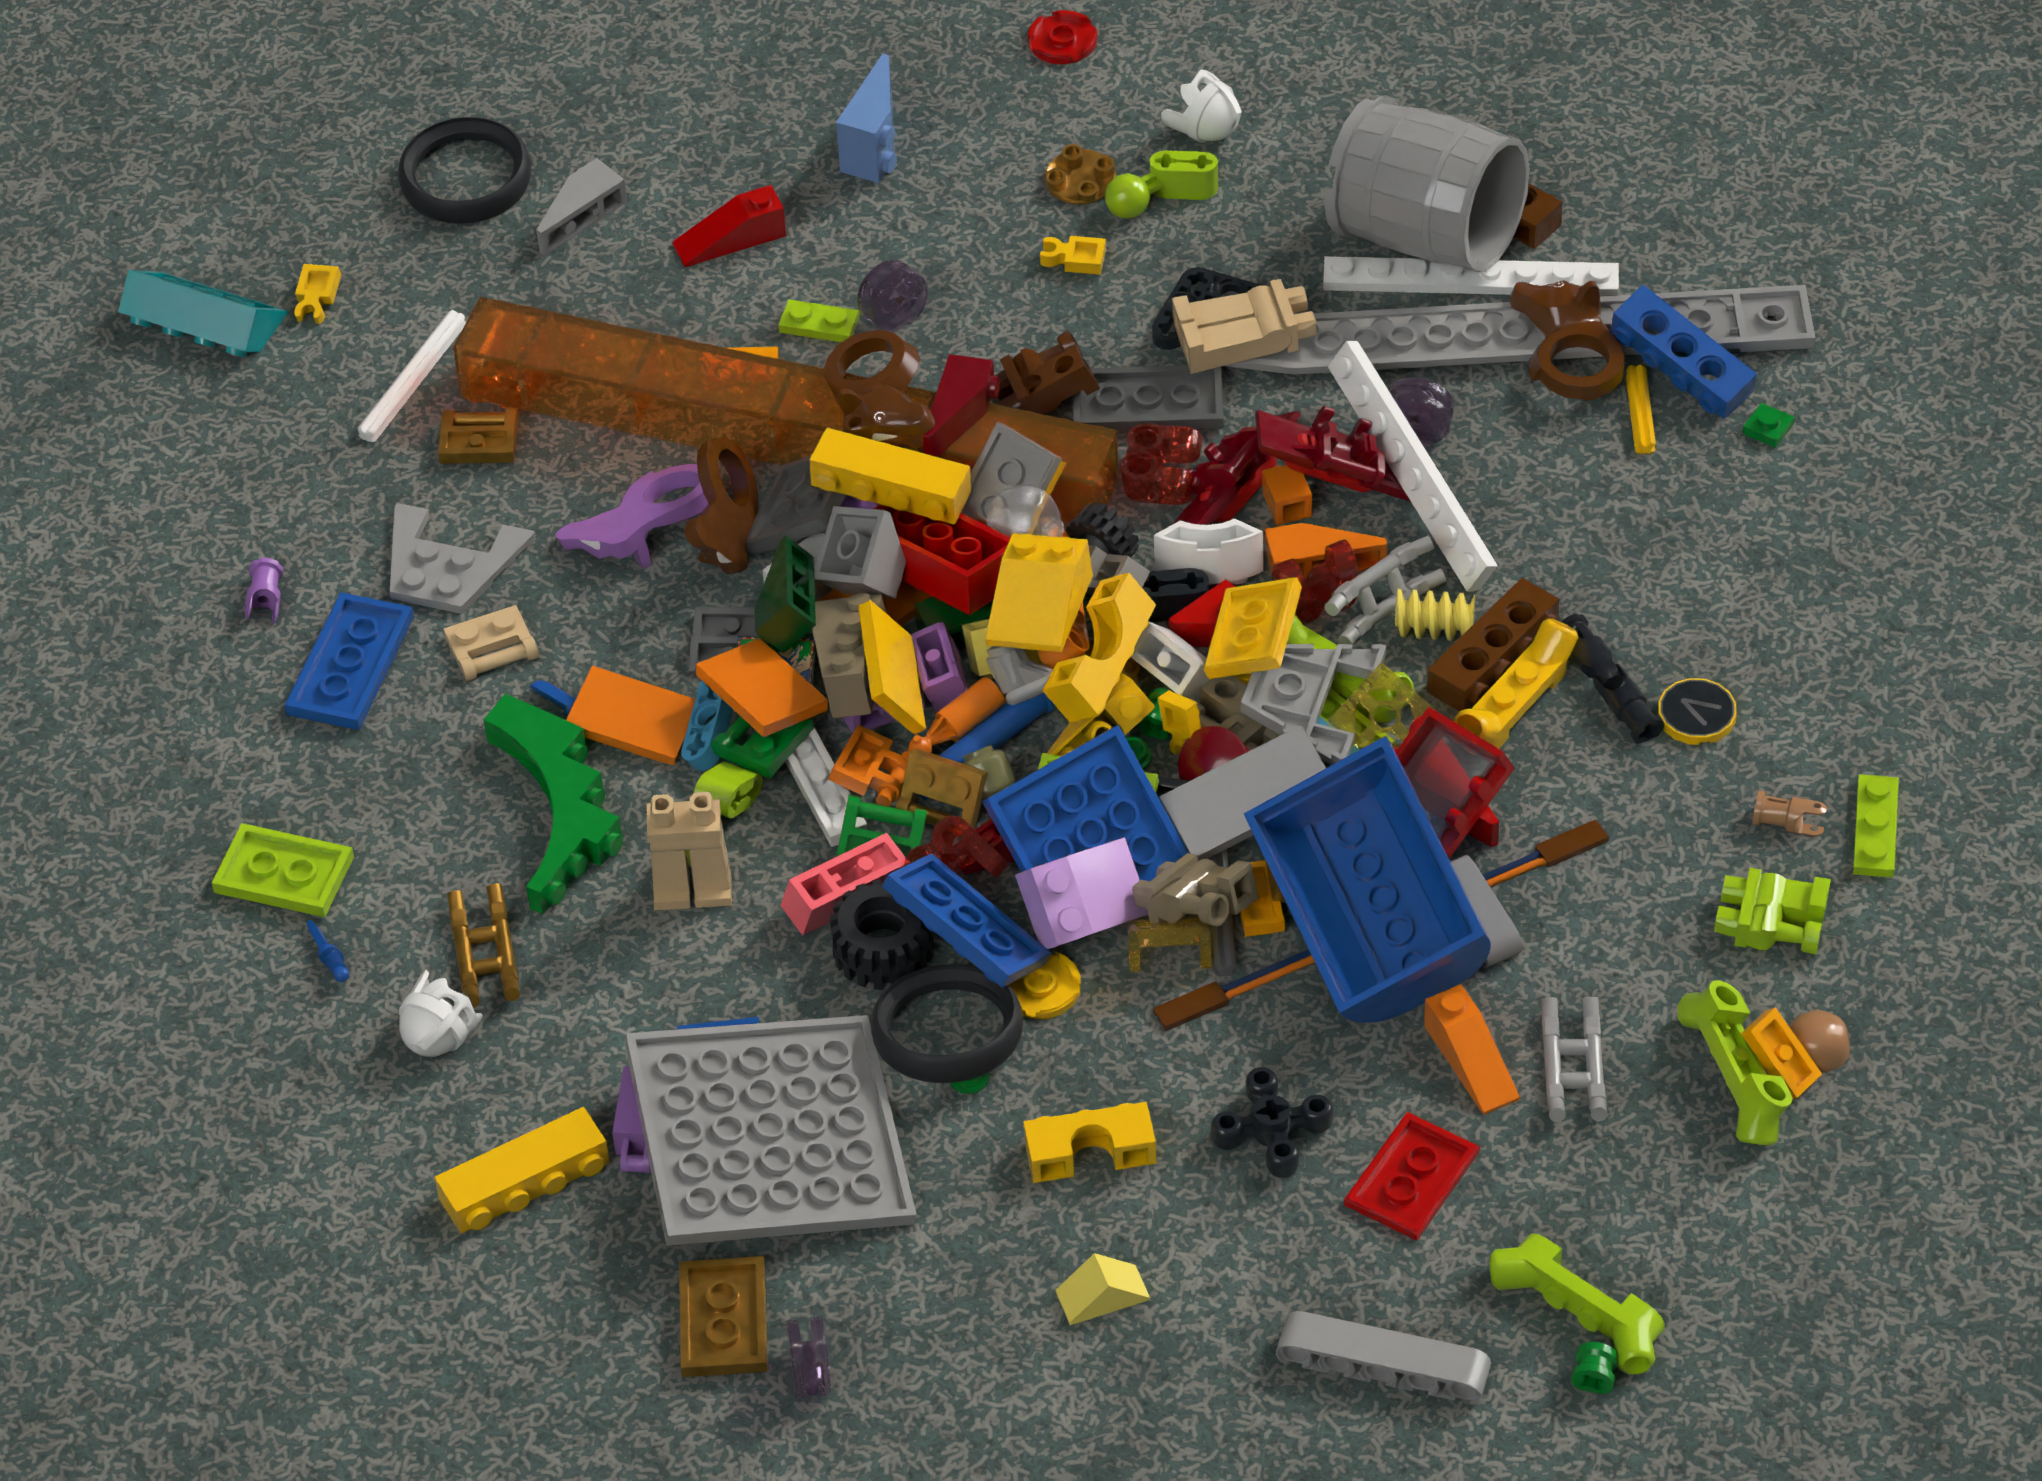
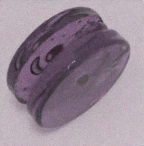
M900 260L884 261L875 266L863 279L857 294L858 310L864 318L880 330L897 332L916 321L927 302L928 286L922 275L910 269L906 263Z
M1405 378L1393 383L1388 388V391L1421 443L1434 444L1446 437L1454 412V400L1443 386L1423 378Z
M821 1316L810 1317L812 1341L801 1342L797 1318L786 1321L789 1363L793 1392L796 1399L807 1398L806 1393L810 1396L816 1395L818 1392L819 1396L831 1394L827 1343Z

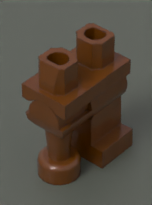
M1069 330L1058 335V344L1045 351L1037 353L1032 349L1025 348L1021 349V352L1014 356L1013 359L1010 354L1000 359L1004 370L994 375L1000 378L997 398L999 399L998 404L1010 424L1027 414L1036 423L1044 418L1042 414L1052 412L1059 406L1061 401L1079 391L1084 390L1088 396L1100 389L1091 368L1083 358V353Z

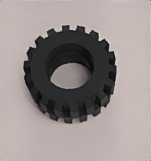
M881 880L872 881V885L869 886L862 883L856 886L855 892L849 890L842 895L843 901L835 903L833 907L834 914L830 915L833 958H835L838 970L843 969L844 977L849 981L856 976L857 985L866 988L868 982H873L874 989L883 990V983L892 984L910 972L927 967L926 961L931 962L933 956L932 948H934L932 931L926 928L923 921L909 909L899 905L893 899V896L882 888ZM878 929L897 931L896 934L885 938H873L866 935Z

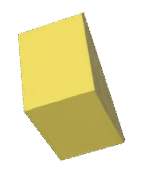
M1096 1253L1055 1290L1070 1325L1150 1300L1136 1265Z

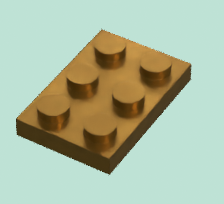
M764 1256L679 1261L682 1377L768 1372Z

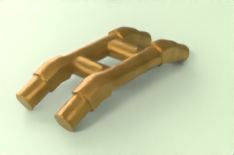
M500 883L486 886L492 919L491 926L469 929L462 891L454 890L446 894L462 993L469 997L473 1008L477 1007L480 1003L476 976L500 972L505 998L508 1001H515L520 997L502 884ZM495 941L497 957L473 959L471 945Z

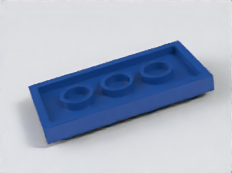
M340 592L285 704L287 715L360 730L414 618L413 608L411 606Z
M932 853L888 874L882 885V888L891 894L899 905L909 909L923 921L926 928L940 935L953 946L957 954L971 961L983 971L987 979L997 983L1002 988L1044 966L1051 955L1050 951Z

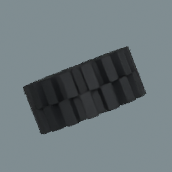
M1096 502L1090 505L1087 504L1066 527V533L1070 538L1087 539L1089 546H1096L1107 554L1123 555L1132 558L1139 548V545L1136 544L1139 541L1138 536L1133 535L1134 527L1125 524L1128 519L1124 515L1119 518L1116 515L1118 511L1114 508L1108 511L1107 505L1103 503L1099 506Z

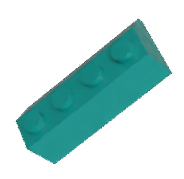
M128 270L118 310L119 313L131 316L130 322L133 324L151 327L152 323L163 326L161 332L165 334L183 337L184 333L195 336L193 342L209 347H215L216 343L226 345L225 352L241 357H247L248 352H260L289 312L164 272Z

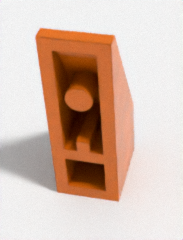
M1298 523L1265 529V555L1273 581L1296 577L1299 581L1365 571L1387 556L1386 538Z
M1462 984L1426 998L1424 1027L1483 1115L1520 1100L1518 1091L1486 1022Z

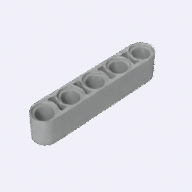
M1302 1311L1291 1312L1287 1315L1275 1353L1277 1359L1284 1364H1287V1361L1303 1364L1302 1368L1328 1373L1329 1370L1345 1373L1344 1377L1367 1382L1375 1379L1387 1382L1386 1386L1403 1390L1421 1389L1429 1391L1428 1395L1455 1400V1397L1471 1400L1470 1404L1473 1405L1481 1401L1491 1366V1360L1488 1355L1475 1348Z

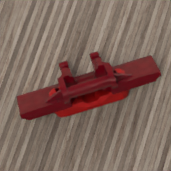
M1322 406L1312 423V428L1260 410L1256 411L1258 449L1262 454L1285 461L1287 467L1294 471L1361 493L1375 490L1410 501L1387 464L1384 454L1377 448L1376 436L1367 434L1371 428L1372 421L1360 418L1350 435L1337 432V424L1330 421L1334 416L1335 409L1327 406Z
M1293 411L1276 416L1298 423L1297 420L1301 415L1298 411ZM1256 426L1244 427L1232 435L1224 436L1218 446L1211 442L1204 449V454L1210 462L1199 464L1195 468V472L1188 468L1181 475L1183 483L1197 496L1171 525L1180 520L1198 525H1212L1214 521L1219 524L1227 522L1237 514L1262 485V470L1276 467L1277 462L1276 458L1262 454L1258 449Z

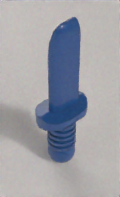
M537 680L530 685L534 692L564 709L563 715L568 717L577 696L574 698L551 683Z
M308 920L307 927L319 946V959L329 968L336 981H347L349 971L343 962L344 956L336 946L329 944L317 925L312 920Z

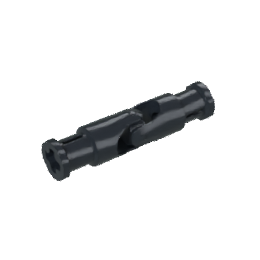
M1573 614L1562 620V623L1571 628L1576 626L1574 630L1577 632L1578 640L1572 650V658L1583 673L1592 678L1595 689L1617 719L1624 721L1630 728L1631 737L1634 742L1639 744L1659 736L1664 728L1663 720L1660 716L1653 715L1647 707L1646 697L1626 671L1618 663L1614 664L1610 649L1601 637L1594 636L1588 628L1589 622L1583 614Z

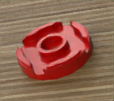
M1068 10L1053 11L1052 16L1044 18V15L1036 18L1029 26L1027 35L1031 52L1039 59L1052 64H1069L1088 57L1096 48L1098 39L1097 29L1091 24V20L1086 15Z

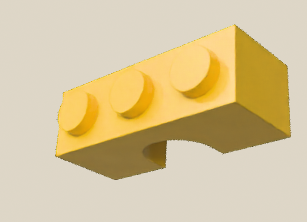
M1147 1102L1123 1103L1116 1107L1097 1110L1086 1109L1072 1114L1053 1117L1042 1116L1034 1120L1023 1121L1025 1147L1033 1183L1074 1177V1155L1079 1150L1091 1146L1107 1150L1113 1158L1115 1170L1157 1163L1156 1140Z

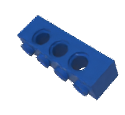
M1641 285L1613 313L1611 332L1618 342L1626 347L1630 346L1651 368H1658L1670 378V381L1677 389L1683 392L1687 391L1695 397L1706 412L1710 414L1716 413L1725 419L1753 393L1757 373L1645 285ZM1647 330H1655V331L1659 332L1660 334H1658V335H1651V334H1648V333L1645 332V331H1647ZM1683 352L1688 357H1678L1673 353ZM1708 374L1715 376L1717 379L1707 380L1702 376Z

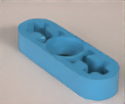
M702 680L698 687L681 750L682 757L697 771L708 770L719 760L720 757L714 753L710 745L719 733H725L728 730L733 711ZM716 713L715 717L708 724L704 725L707 719Z

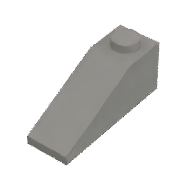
M598 158L569 175L536 229L539 252L546 256L627 203L625 179Z

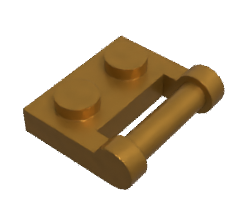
M506 408L505 412L456 413L455 409H443L438 447L439 463H514L519 423L518 408Z
M915 748L909 753L901 796L895 808L915 812L916 808L928 810L925 823L954 832L957 838L963 839L973 832L976 827L988 772ZM917 794L962 808L961 818L917 804Z

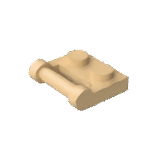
M516 605L444 628L446 640L466 682L476 679L477 674L525 658L528 661L539 658L535 640L530 635ZM518 642L520 643V644H518V645H515V646H512V647H509V648H506V649H503V650H500V651H497V652H494V653H491V654H488V655H485V656H482V657H479V658L471 659L472 657H475V656H478V655H481V654H485V653H488V652H491V651H494V650H497V649H500V648H503V647H506V646H509V645H512V644H515V643H518Z

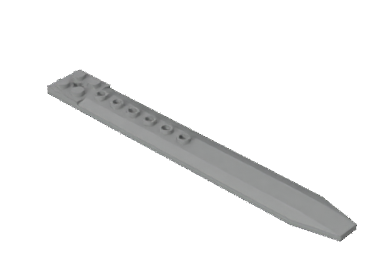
M1806 285L1655 293L1725 349H1740V352H1756L1815 347V332ZM1631 295L1600 297V318L1610 331L1613 313ZM1510 302L1313 313L1316 320L1317 335L1298 339L1299 351L1288 353L1285 348L1278 353L1225 366L1293 375L1331 373L1328 366L1346 341H1358L1375 370L1529 361L1537 346L1545 339V334L1534 325L1528 316L1514 310ZM1768 316H1775V319L1778 321H1769L1767 319ZM1647 330V331H1645V332H1647L1648 334H1651V335H1658V334H1660L1659 332H1657V331H1655V330ZM1620 344L1624 355H1639L1630 346L1626 347ZM1574 347L1557 353L1552 360L1603 356L1589 348Z

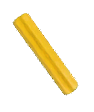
M1641 364L1637 366L1630 365L1626 369V383L1635 452L1637 454H1652L1655 452L1656 441L1646 368Z

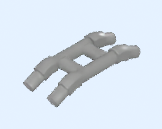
M1429 535L1395 548L1388 556L1351 581H1346L1334 591L1332 598L1324 607L1329 615L1336 616L1344 606H1348L1356 597L1364 613L1359 614L1347 624L1345 631L1338 637V644L1353 645L1357 639H1360L1366 632L1371 630L1373 625L1393 613L1396 608L1397 588L1402 589L1404 599L1408 600L1413 589L1417 590L1418 595L1421 596L1427 593L1428 590L1447 582L1441 568L1424 576L1420 575L1405 584L1399 571V566L1402 567L1408 562L1417 559L1418 556L1434 549ZM1385 576L1392 595L1376 604L1370 586Z
M1554 997L1541 999L1546 1100L1549 1118L1554 1122H1561L1566 1116L1563 1089H1588V1103L1592 1119L1603 1121L1608 1115L1603 1075L1598 997H1584L1582 999L1584 1039H1559L1558 999ZM1561 1056H1586L1587 1072L1562 1073Z

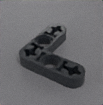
M1200 267L1186 270L1152 325L1153 343L1165 350L1176 349L1181 346L1175 326V332H1170L1168 336L1163 335L1170 330L1171 322L1174 323L1172 298L1187 295L1188 301L1191 303L1223 297L1222 295L1229 291L1239 294L1247 293L1254 287L1264 285ZM1198 281L1203 282L1197 285L1195 295L1192 294L1191 285H1196Z

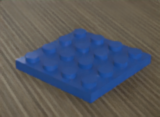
M1119 725L982 801L1021 872L1125 837L1139 880L1151 881L1156 877V872L1160 865L1166 861L1175 863L1188 853Z

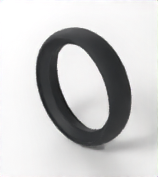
M482 117L451 118L425 128L408 143L399 162V183L409 204L426 217L446 223H474L490 219L505 212L523 196L531 177V160L528 149L520 136L504 124ZM459 139H481L495 143L505 149L514 162L512 175L503 187L489 195L462 201L439 199L425 192L416 180V170L421 160L431 150L447 142Z
M960 964L929 966L910 972L897 979L878 998L871 1018V1034L881 1058L897 1072L912 1079L931 1083L961 1082L991 1072L1004 1063L1014 1052L1020 1041L1023 1029L1022 1008L1013 989L1009 985L1002 988L997 983L990 981L985 977L983 971L977 967ZM939 990H965L980 994L991 1000L1000 1009L1004 1018L999 1033L992 1041L979 1048L950 1055H931L908 1050L894 1038L890 1028L895 1014L907 1002L920 995Z

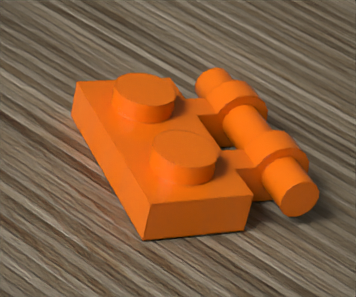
M858 724L833 766L828 780L862 796L866 794L868 788L874 789L878 794L876 804L889 807L901 795L902 783L907 767V762L903 757L907 751L902 752L901 755L891 751L893 740ZM880 767L887 770L889 775L880 771Z

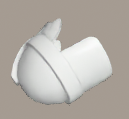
M1199 70L1191 83L1181 85L1182 98L1188 105L1185 112L1182 114L1166 109L1161 113V120L1164 125L1187 134L1188 137L1200 143H1205L1206 141L1222 140L1230 136L1239 124L1242 111L1230 86L1220 81L1213 73L1207 70ZM1201 82L1207 84L1201 92L1197 88Z
M425 969L410 994L406 996L400 1006L399 1031L403 1042L410 1050L421 1056L436 1057L449 1051L457 1050L481 1021L483 1015L475 1013L469 997L450 989L445 978L429 983V972ZM448 997L454 1001V1006L450 1005L442 998Z

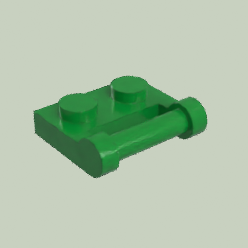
M739 716L725 733H719L713 739L710 746L719 757L770 779L814 729L813 717L765 737L756 731L743 746H740L736 743L751 725Z
M849 795L836 857L885 834L855 828L857 817L911 827L909 838L888 835L909 861V864L917 861L928 810L916 808L915 812L862 802L861 797Z

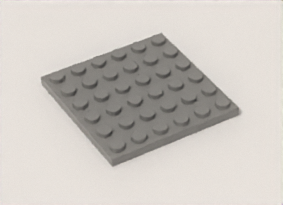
M868 1015L626 1033L624 1044L666 1246L914 1225L917 1214L877 1050L871 1034Z

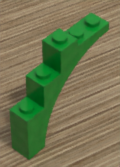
M505 693L483 719L487 742L518 760L541 785L553 811V825L547 851L537 872L526 886L530 909L543 915L551 905H558L566 892V886L573 877L579 878L583 875L588 861L601 866L608 856H616L622 847L623 836L619 816L601 809L605 799L601 772L583 764L588 752L584 729Z

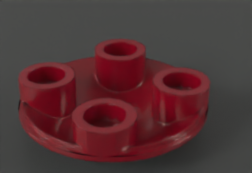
M1207 726L1198 729L1192 734L1191 738L1186 739L1181 748L1178 759L1180 780L1191 781L1249 752L1250 749L1243 745L1238 736L1226 728Z

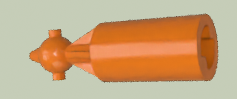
M983 676L935 714V719L926 736L915 735L910 741L908 751L903 759L908 762L909 753L915 748L931 753L932 746L949 740L959 741L1005 705V698L1001 690L991 679Z

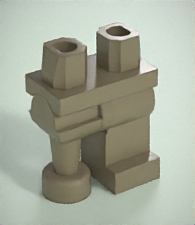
M1234 676L1211 679L1200 689V703L1197 702L1201 728L1207 726L1226 728L1238 736L1243 745L1248 747L1250 751L1281 736L1240 712L1241 701L1247 685ZM1213 717H1215V718H1217L1218 720H1220L1222 723H1221V724H1218V723H1216L1215 721H1213V720H1211V719H1212Z
M1189 853L1175 863L1164 862L1158 867L1154 879L1151 881L1140 880L1132 887L1135 906L1147 909L1150 922L1160 924L1164 920L1168 921V924H1172L1186 914L1198 915L1200 921L1204 924L1220 926L1225 922L1228 913L1237 915L1258 899L1251 862L1238 860L1226 868L1218 866L1208 859L1198 861L1197 855Z

